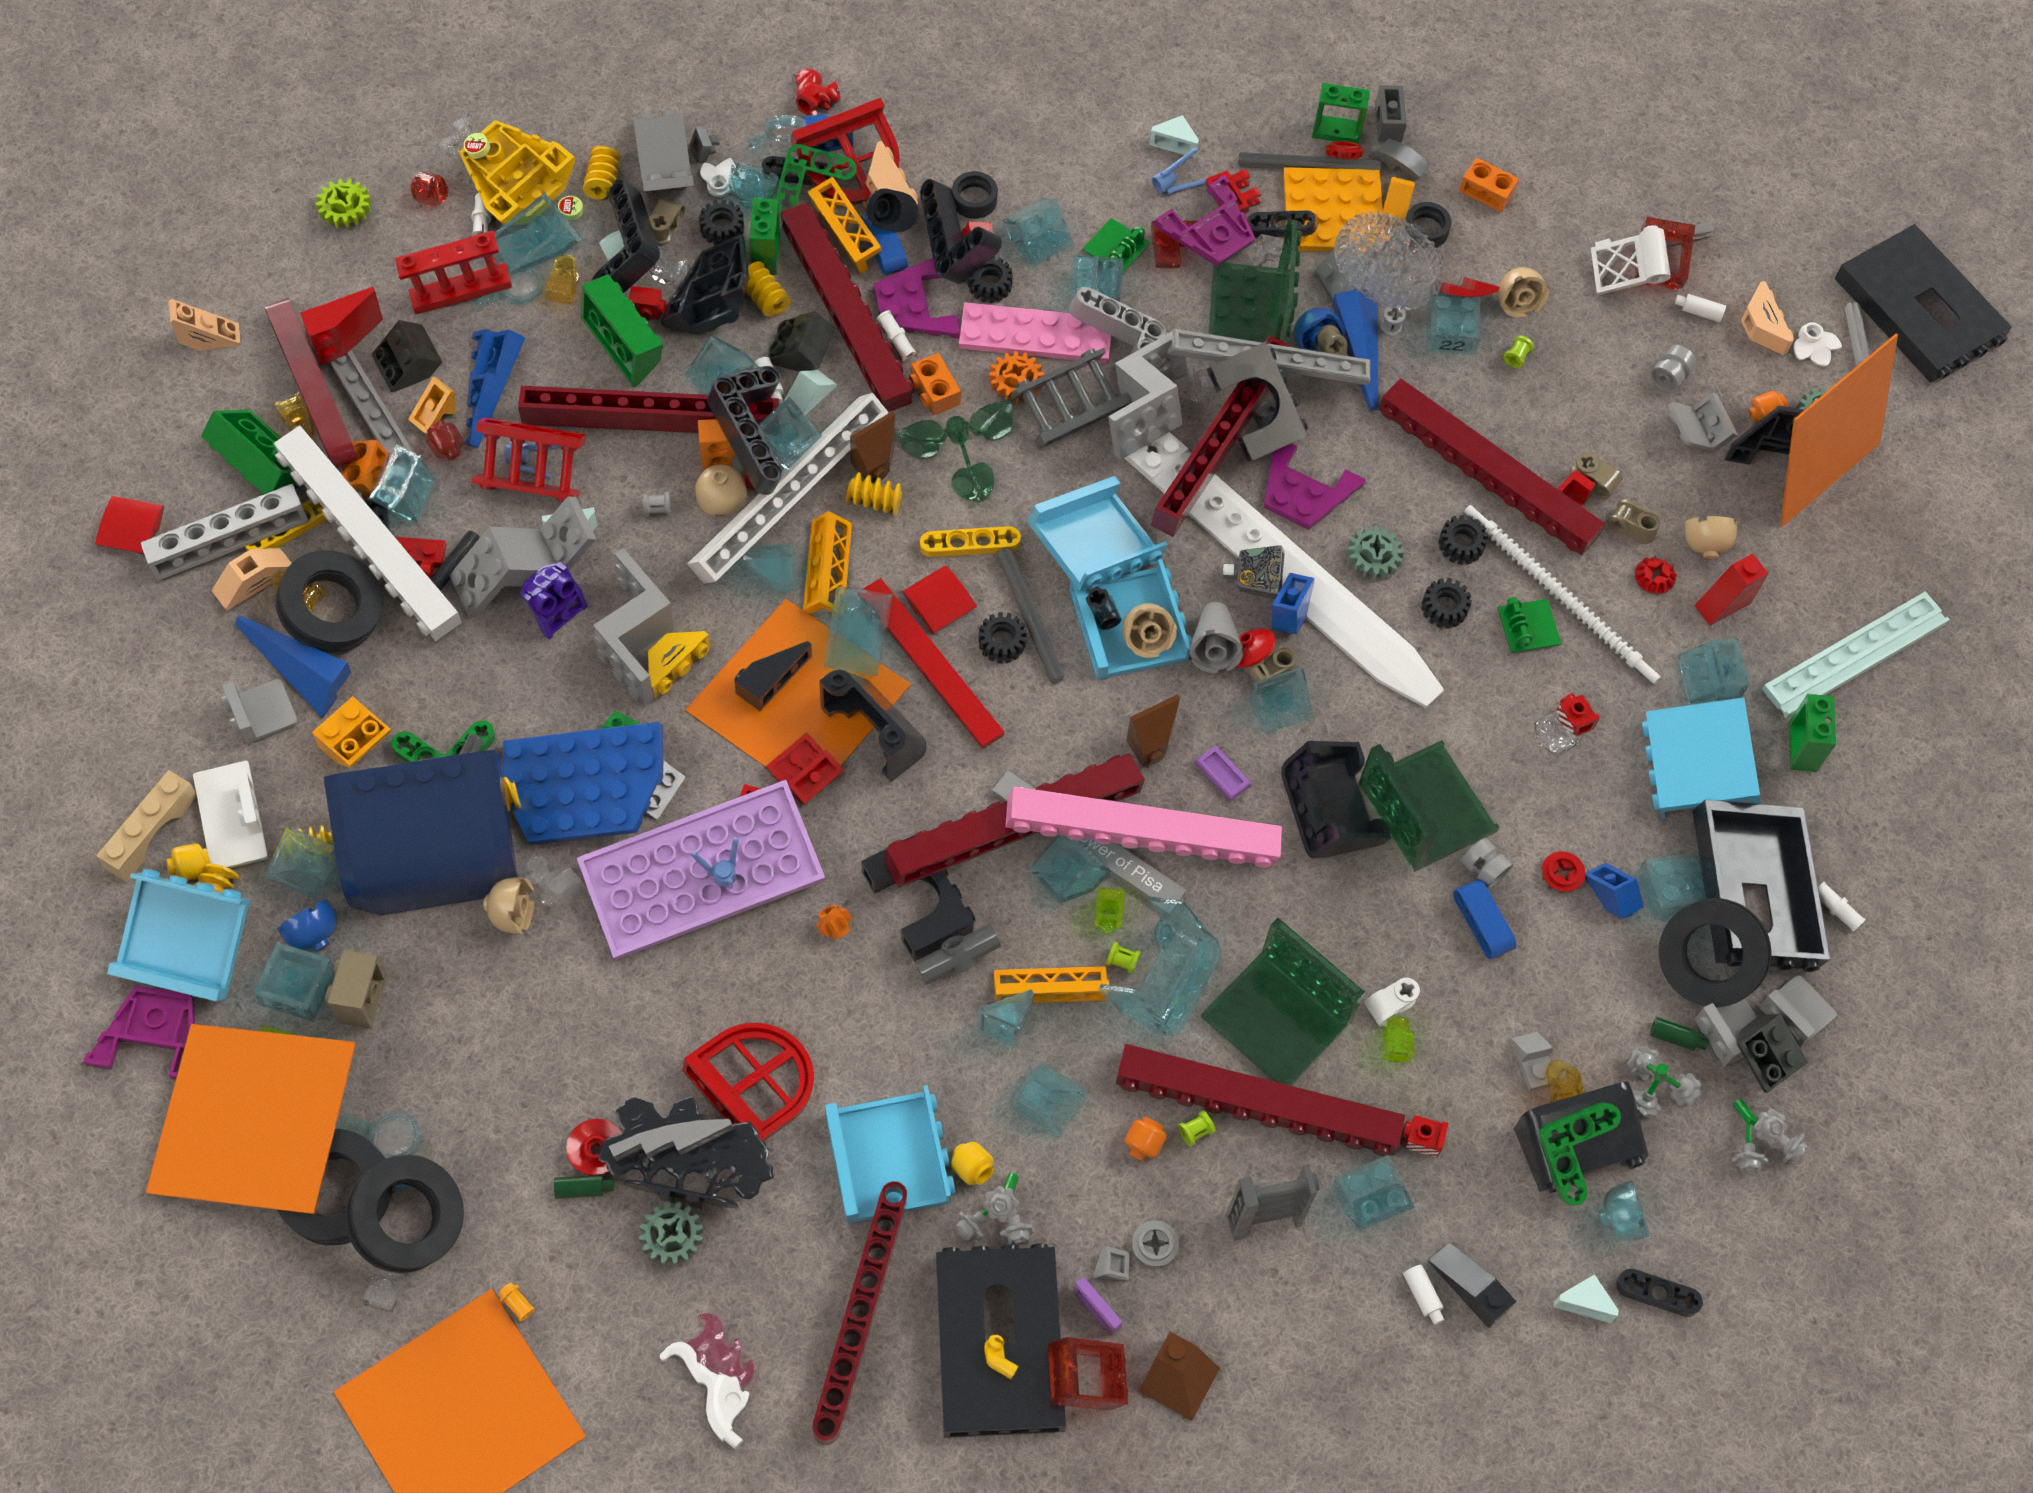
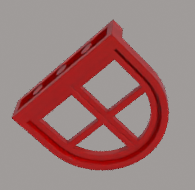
M881 97L794 130L791 135L790 142L792 145L801 144L808 147H815L833 139H838L845 156L852 159L856 164L855 177L861 187L860 190L841 188L851 204H861L872 194L866 185L867 178L860 163L871 159L874 151L856 157L846 134L874 124L884 146L889 147L892 151L893 161L897 168H899L900 153L898 143L883 113L885 105ZM797 148L796 154L799 160H807L805 166L811 167V152L809 151V156L801 154V149ZM845 162L844 165L831 167L829 172L835 173L834 168L839 170L849 167V163ZM809 170L805 171L814 187L827 180L825 178L827 175ZM831 187L822 192V194L833 199L835 190Z
M744 1023L724 1030L686 1056L682 1068L686 1076L724 1119H730L732 1125L747 1121L751 1122L758 1131L759 1139L764 1142L801 1114L810 1099L814 1084L813 1064L804 1046L789 1032L765 1023ZM750 1039L765 1040L778 1045L784 1051L761 1066L740 1041ZM734 1045L755 1071L731 1087L709 1060L729 1046ZM790 1059H793L799 1075L798 1089L792 1100L769 1075ZM762 1079L786 1105L764 1122L757 1117L740 1097L742 1093Z

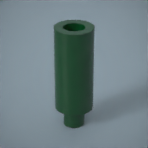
M1659 1017L1654 1019L1650 1031V1036L1692 1051L1696 1047L1706 1050L1709 1043L1708 1039L1700 1037L1699 1031Z
M603 1175L554 1178L555 1199L603 1196L604 1191H614V1179H603Z

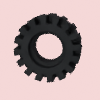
M714 200L713 206L708 203L706 204V209L702 208L701 214H699L700 232L709 244L713 241L715 246L740 234H744L743 212L740 211L738 205L734 207V202L730 201L729 204H726V200H721V204H718V201ZM718 219H727L731 221V224L726 227H716L713 225V222Z
M994 256L968 278L969 292L971 294L974 293L975 299L981 297V302L984 303L986 299H990V303H994L995 298L998 302L1002 301V296L1006 298L1008 292H1011L1012 268H1009L1007 261L1003 264L1002 258L999 257L998 261H996ZM985 275H994L1000 281L995 284H987L981 281V278Z
M1460 515L1458 520L1456 516L1452 517L1451 521L1447 520L1438 541L1440 543V551L1444 550L1443 556L1446 558L1450 555L1449 561L1454 562L1457 559L1460 565H1462L1464 560L1466 565L1471 564L1472 559L1476 562L1479 556H1482L1488 542V532L1485 533L1486 527L1484 525L1479 527L1481 521L1477 519L1473 522L1472 516H1469L1468 520H1466L1464 515ZM1456 534H1465L1472 539L1473 544L1462 546L1454 540V536Z
M1443 578L1438 579L1437 583L1433 581L1430 587H1427L1422 600L1421 608L1422 611L1425 610L1424 617L1430 616L1429 622L1431 624L1434 621L1438 622L1436 627L1441 628L1442 624H1445V629H1449L1451 624L1457 627L1460 622L1463 623L1472 603L1470 592L1466 593L1467 587L1464 585L1460 588L1461 582L1456 580L1455 584L1451 583L1452 578H1447L1446 583H1444ZM1440 597L1451 598L1456 603V608L1453 610L1443 609L1437 604V599Z
M998 612L997 618H995L994 614L989 615V620L985 618L983 625H980L979 649L982 650V654L985 657L989 655V660L992 662L994 658H997V663L1002 664V659H1006V663H1010L1012 657L1016 660L1019 658V653L1022 654L1024 652L1027 635L1023 622L1019 623L1020 618L1017 616L1011 619V613H1007V616L1003 617V612ZM998 631H1006L1011 634L1013 639L1009 644L1001 645L995 643L992 636Z

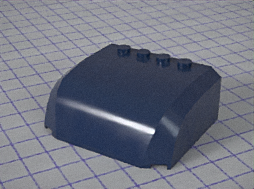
M495 750L457 754L337 773L323 777L337 868L342 890L349 907L382 916L480 900L489 895L490 890L497 882L506 878L518 877L500 756Z

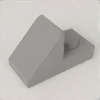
M1538 1032L1510 1039L1529 1092L1557 1084L1558 1081L1548 1056L1552 1051V1046Z

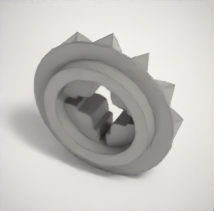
M1153 1220L1145 1222L1137 1228L1133 1235L1132 1247L1135 1257L1142 1261L1144 1266L1149 1265L1158 1268L1168 1265L1176 1257L1179 1249V1239L1175 1230L1170 1225L1162 1221ZM1154 1233L1157 1241L1165 1244L1159 1247L1157 1255H1155L1151 1246L1146 1245L1151 1243Z

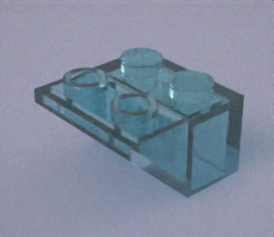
M1041 198L1003 220L1011 241L1033 266L1074 244L1056 199Z
M1074 255L1069 305L1081 287L1092 288L1120 302L1123 259Z
M396 444L387 456L368 499L417 523L436 479L419 455Z
M1738 638L1711 640L1678 656L1689 703L1742 698L1749 686Z
M1389 1155L1336 1176L1331 1186L1344 1213L1361 1231L1414 1209V1205Z

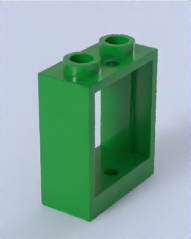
M1322 83L1312 138L1359 144L1368 109L1370 90ZM1324 105L1359 110L1357 120L1322 115Z
M753 198L749 237L751 264L757 261L763 262L764 268L770 271V275H777L780 244L778 199Z
M1807 694L1788 722L1790 770L1817 772L1836 746L1834 696ZM1827 718V719H1829L1831 722L1828 723V722L1825 721V719Z

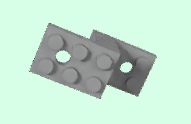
M677 110L661 111L662 116L653 117L652 112L637 114L638 119H633L643 190L652 191L694 186L693 175H691L683 114H677Z
M1172 332L1115 363L1120 396L1128 393L1132 401L1128 406L1108 416L1114 454L1120 460L1183 425L1178 387L1172 381L1186 374L1188 370L1186 357L1171 355Z
M567 497L541 529L489 526L449 576L468 618H476L504 586H523L524 582L543 566L562 563L570 570L595 542L596 537L577 498Z
M622 548L614 553L616 559L614 567L619 576L617 582L624 592L629 590L633 597L632 600L593 625L595 632L593 640L598 647L596 653L603 663L608 662L613 667L611 670L619 682L624 680L629 686L627 690L635 701L640 699L646 706L654 701L650 676L633 656L674 629L672 608L669 600L626 550Z

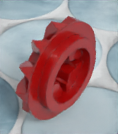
M1334 141L1325 146L1326 154L1333 158L1348 160L1363 157L1364 149L1359 147L1357 143Z
M1656 555L1652 558L1645 557L1638 563L1635 569V579L1638 585L1643 590L1652 594H1663L1671 590L1677 574L1674 572V565H1669L1666 558L1663 560L1658 559ZM1660 569V576L1651 580L1653 572Z
M1558 851L1546 857L1541 867L1542 880L1548 883L1549 888H1554L1559 893H1572L1575 889L1580 888L1585 880L1586 872L1582 861L1569 852ZM1559 867L1563 871H1571L1566 879L1562 875H1555L1559 871Z

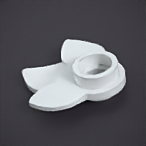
M731 158L724 160L716 167L709 163H704L700 170L701 178L707 183L708 192L715 197L726 196L731 190L742 188L749 180V172H737Z
M1811 322L1801 327L1799 338L1795 341L1793 349L1798 360L1809 358L1814 364L1826 367L1831 360V351L1840 349L1842 345L1833 333L1824 332L1819 324Z

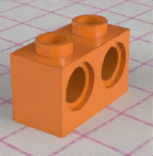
M1476 158L1463 176L1459 192L1502 213L1514 195L1519 179L1488 162Z
M939 353L911 363L909 379L914 389L918 388L921 393L920 399L923 406L929 408L933 415L961 405V390Z
M716 419L698 420L702 470L720 464L733 467V458H737L718 421Z
M377 440L354 441L352 444L359 460L344 465L341 474L357 493L361 492L363 499L378 497L390 453Z

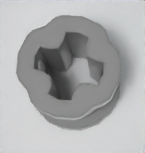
M1398 305L1386 307L1383 314L1384 320L1381 321L1380 325L1381 331L1388 336H1396L1402 331V323L1406 317L1405 310Z
M670 492L658 496L643 494L645 517L658 513H666L667 516L672 515Z

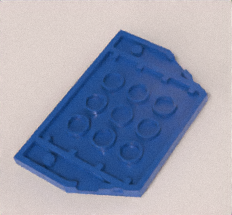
M661 722L504 740L503 778L507 777L511 783L515 782L521 808L517 809L515 804L511 803V810L527 841L530 844H542L637 833L642 824L643 815L651 805L650 799L656 786L660 785L663 779V725Z

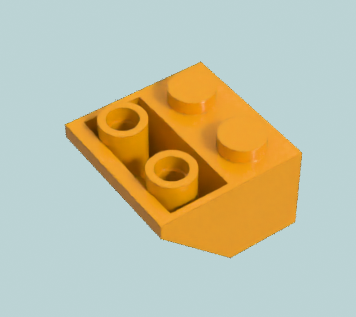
M352 696L318 726L312 734L317 746L337 764L351 768L391 732V729Z

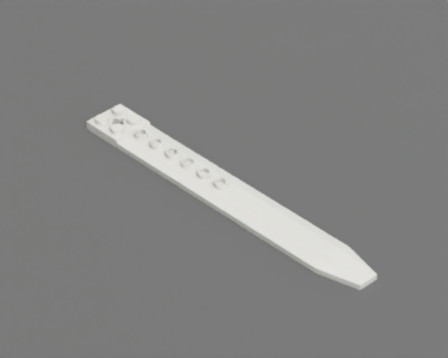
M1169 432L1125 457V459L1165 494L1191 453L1182 442ZM1148 446L1157 447V453L1153 451L1147 452ZM1216 474L1213 476L1188 514L1238 559L1241 550L1282 545L1285 551L1282 586L1289 573L1315 578L1306 619L1377 682L1424 708H1427L1444 692L1443 687L1413 646Z

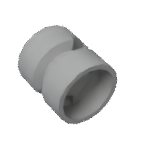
M1673 345L1663 355L1661 361H1658L1652 368L1650 378L1662 390L1674 392L1695 369L1697 365L1696 358L1687 348Z
M1483 838L1463 856L1461 863L1471 873L1476 872L1478 874L1477 879L1482 880L1489 890L1511 871L1513 864L1503 854L1497 855V848L1487 838Z

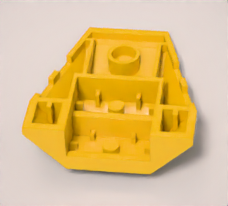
M496 120L481 132L490 143V150L484 157L474 159L468 156L464 148L459 151L485 208L502 224L531 221L566 189L576 160L559 143L554 141L551 143L542 140L540 136L528 135L518 128Z

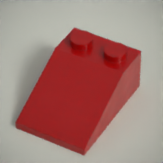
M373 286L300 312L309 343L319 365L333 362L345 356L383 320Z

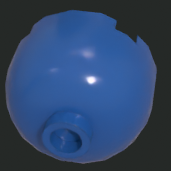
M1320 307L1307 310L1295 323L1293 333L1295 343L1299 349L1318 351V348L1310 346V341L1312 340L1318 346V333L1320 329L1326 325H1334L1338 328L1340 335H1345L1343 322L1331 310Z
M327 899L316 903L315 909L306 908L283 922L280 927H277L281 937L289 946L301 951L313 948L317 952L330 944L328 938L336 930L337 918Z

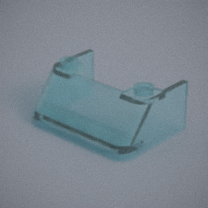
M1149 896L1147 902L1161 917L1155 927L1154 934L1157 943L1162 949L1139 991L1133 987H1119L1101 984L1098 989L1123 1015L1163 1035L1176 1036L1181 1032L1220 958L1221 948L1219 942L1183 900Z

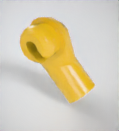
M992 1335L985 1342L984 1346L986 1362L990 1368L1012 1379L1019 1366L1005 1359L1003 1338L999 1335Z

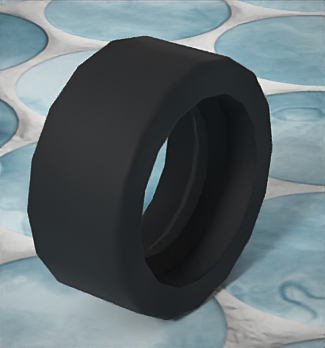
M970 171L956 178L953 182L952 194L958 214L966 218L979 219L988 216L994 211L997 205L998 188L991 176L983 172ZM969 187H979L986 190L989 197L982 202L974 203L964 200L960 193Z
M1433 202L1415 204L1408 210L1403 226L1404 236L1415 247L1421 249L1438 248L1447 240L1452 225L1451 216L1439 204ZM1418 218L1434 219L1441 226V231L1425 233L1417 229L1413 222Z

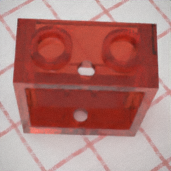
M1647 217L1641 227V232L1647 226L1656 225L1664 230L1665 240L1682 243L1678 274L1670 273L1671 278L1657 284L1665 285L1668 289L1683 288L1689 276L1695 225ZM1638 268L1635 269L1634 279L1639 278Z
M1064 1337L1048 1344L1052 1405L1108 1411L1128 1405L1124 1344ZM1077 1355L1100 1357L1103 1397L1079 1394Z

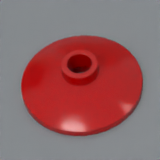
M1258 628L1241 634L1239 638L1243 646V657L1236 667H1250L1267 658L1276 645V638L1273 632L1268 629Z
M590 1119L580 1123L570 1133L566 1144V1152L571 1165L577 1171L586 1175H603L610 1172L606 1168V1163L599 1161V1154L595 1155L591 1151L595 1146L601 1147L603 1140L621 1134V1130L614 1123L605 1119Z

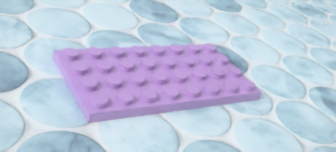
M786 780L577 857L614 961L826 881ZM738 838L737 863L734 866L736 879L733 883V888L728 889L727 887L719 886L715 882L714 876L708 875L707 871L691 856V853L693 851L696 852L711 867H714L717 862L730 859L733 839Z

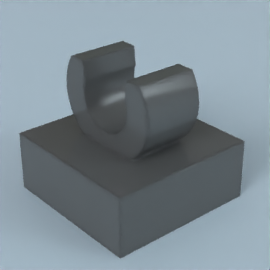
M695 128L689 146L696 162L704 163L710 154L716 153L714 145H719L720 142L716 135L708 136L705 128Z

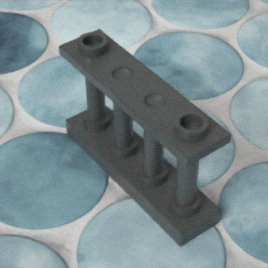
M1092 348L1081 354V359L1032 382L1026 379L1015 386L1016 390L1011 395L1012 400L1023 396L1041 429L1039 430V436L1035 439L1039 449L1112 415L1132 402L1128 393L1121 396L1118 393H1114L1098 362L1106 353L1104 348L1098 351ZM1089 365L1106 397L1105 403L1097 406L1096 403L1093 404L1076 372ZM1066 375L1084 407L1082 410L1083 414L1077 417L1075 414H1071L1054 382ZM1043 386L1046 387L1062 417V424L1056 427L1053 424H1049L1032 391Z
M1309 1164L1303 1165L1297 1180L1259 1188L1258 1185H1253L1251 1177L1239 1179L1226 1212L1233 1241L1245 1239L1251 1225L1287 1217L1293 1218L1295 1228L1301 1227L1317 1191L1320 1189L1316 1173H1311Z

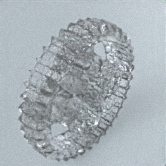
M1370 211L1368 214L1362 212L1360 215H1355L1354 218H1350L1336 237L1334 257L1337 259L1336 265L1340 266L1339 272L1345 274L1344 280H1349L1350 287H1356L1357 293H1363L1365 299L1369 297L1373 300V304L1379 302L1382 307L1388 305L1391 310L1397 307L1400 311L1404 308L1410 311L1412 308L1424 307L1440 291L1446 273L1444 271L1445 264L1442 262L1443 257L1439 255L1440 250L1434 248L1435 242L1429 241V235H1424L1422 229L1415 228L1414 223H1407L1406 218L1401 220L1397 215L1392 217L1388 212L1385 215L1380 211L1376 214Z

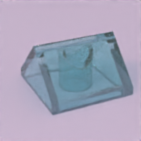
M1301 667L1252 684L1248 700L1265 734L1314 718L1304 668Z
M1032 989L979 1008L977 1021L979 1034L1016 1048L1032 1013L1034 998Z

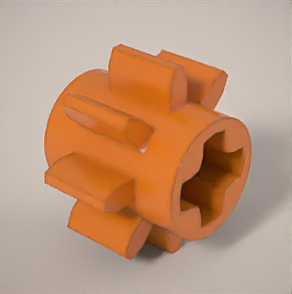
M836 904L824 908L818 914L821 921L816 926L822 936L825 935L826 938L831 936L832 939H839L850 931L848 922L853 920L847 908L843 909L842 906L838 908Z

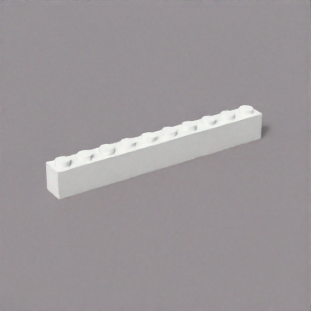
M870 393L858 397L783 470L782 477L773 493L769 495L759 493L687 563L703 584L716 582L850 451L851 435L888 413L876 396Z
M300 425L274 443L278 452L275 454V457L284 468L286 466L290 467L293 471L290 474L299 486L305 485L308 489L306 494L315 505L317 503L321 504L324 508L321 511L330 523L334 521L339 526L337 530L346 542L349 540L355 545L353 550L362 561L365 558L371 564L368 566L377 579L381 577L387 583L384 585L386 590L393 598L397 596L403 602L400 604L402 609L409 617L413 615L419 621L416 624L425 636L430 634L437 641L462 623L457 610Z

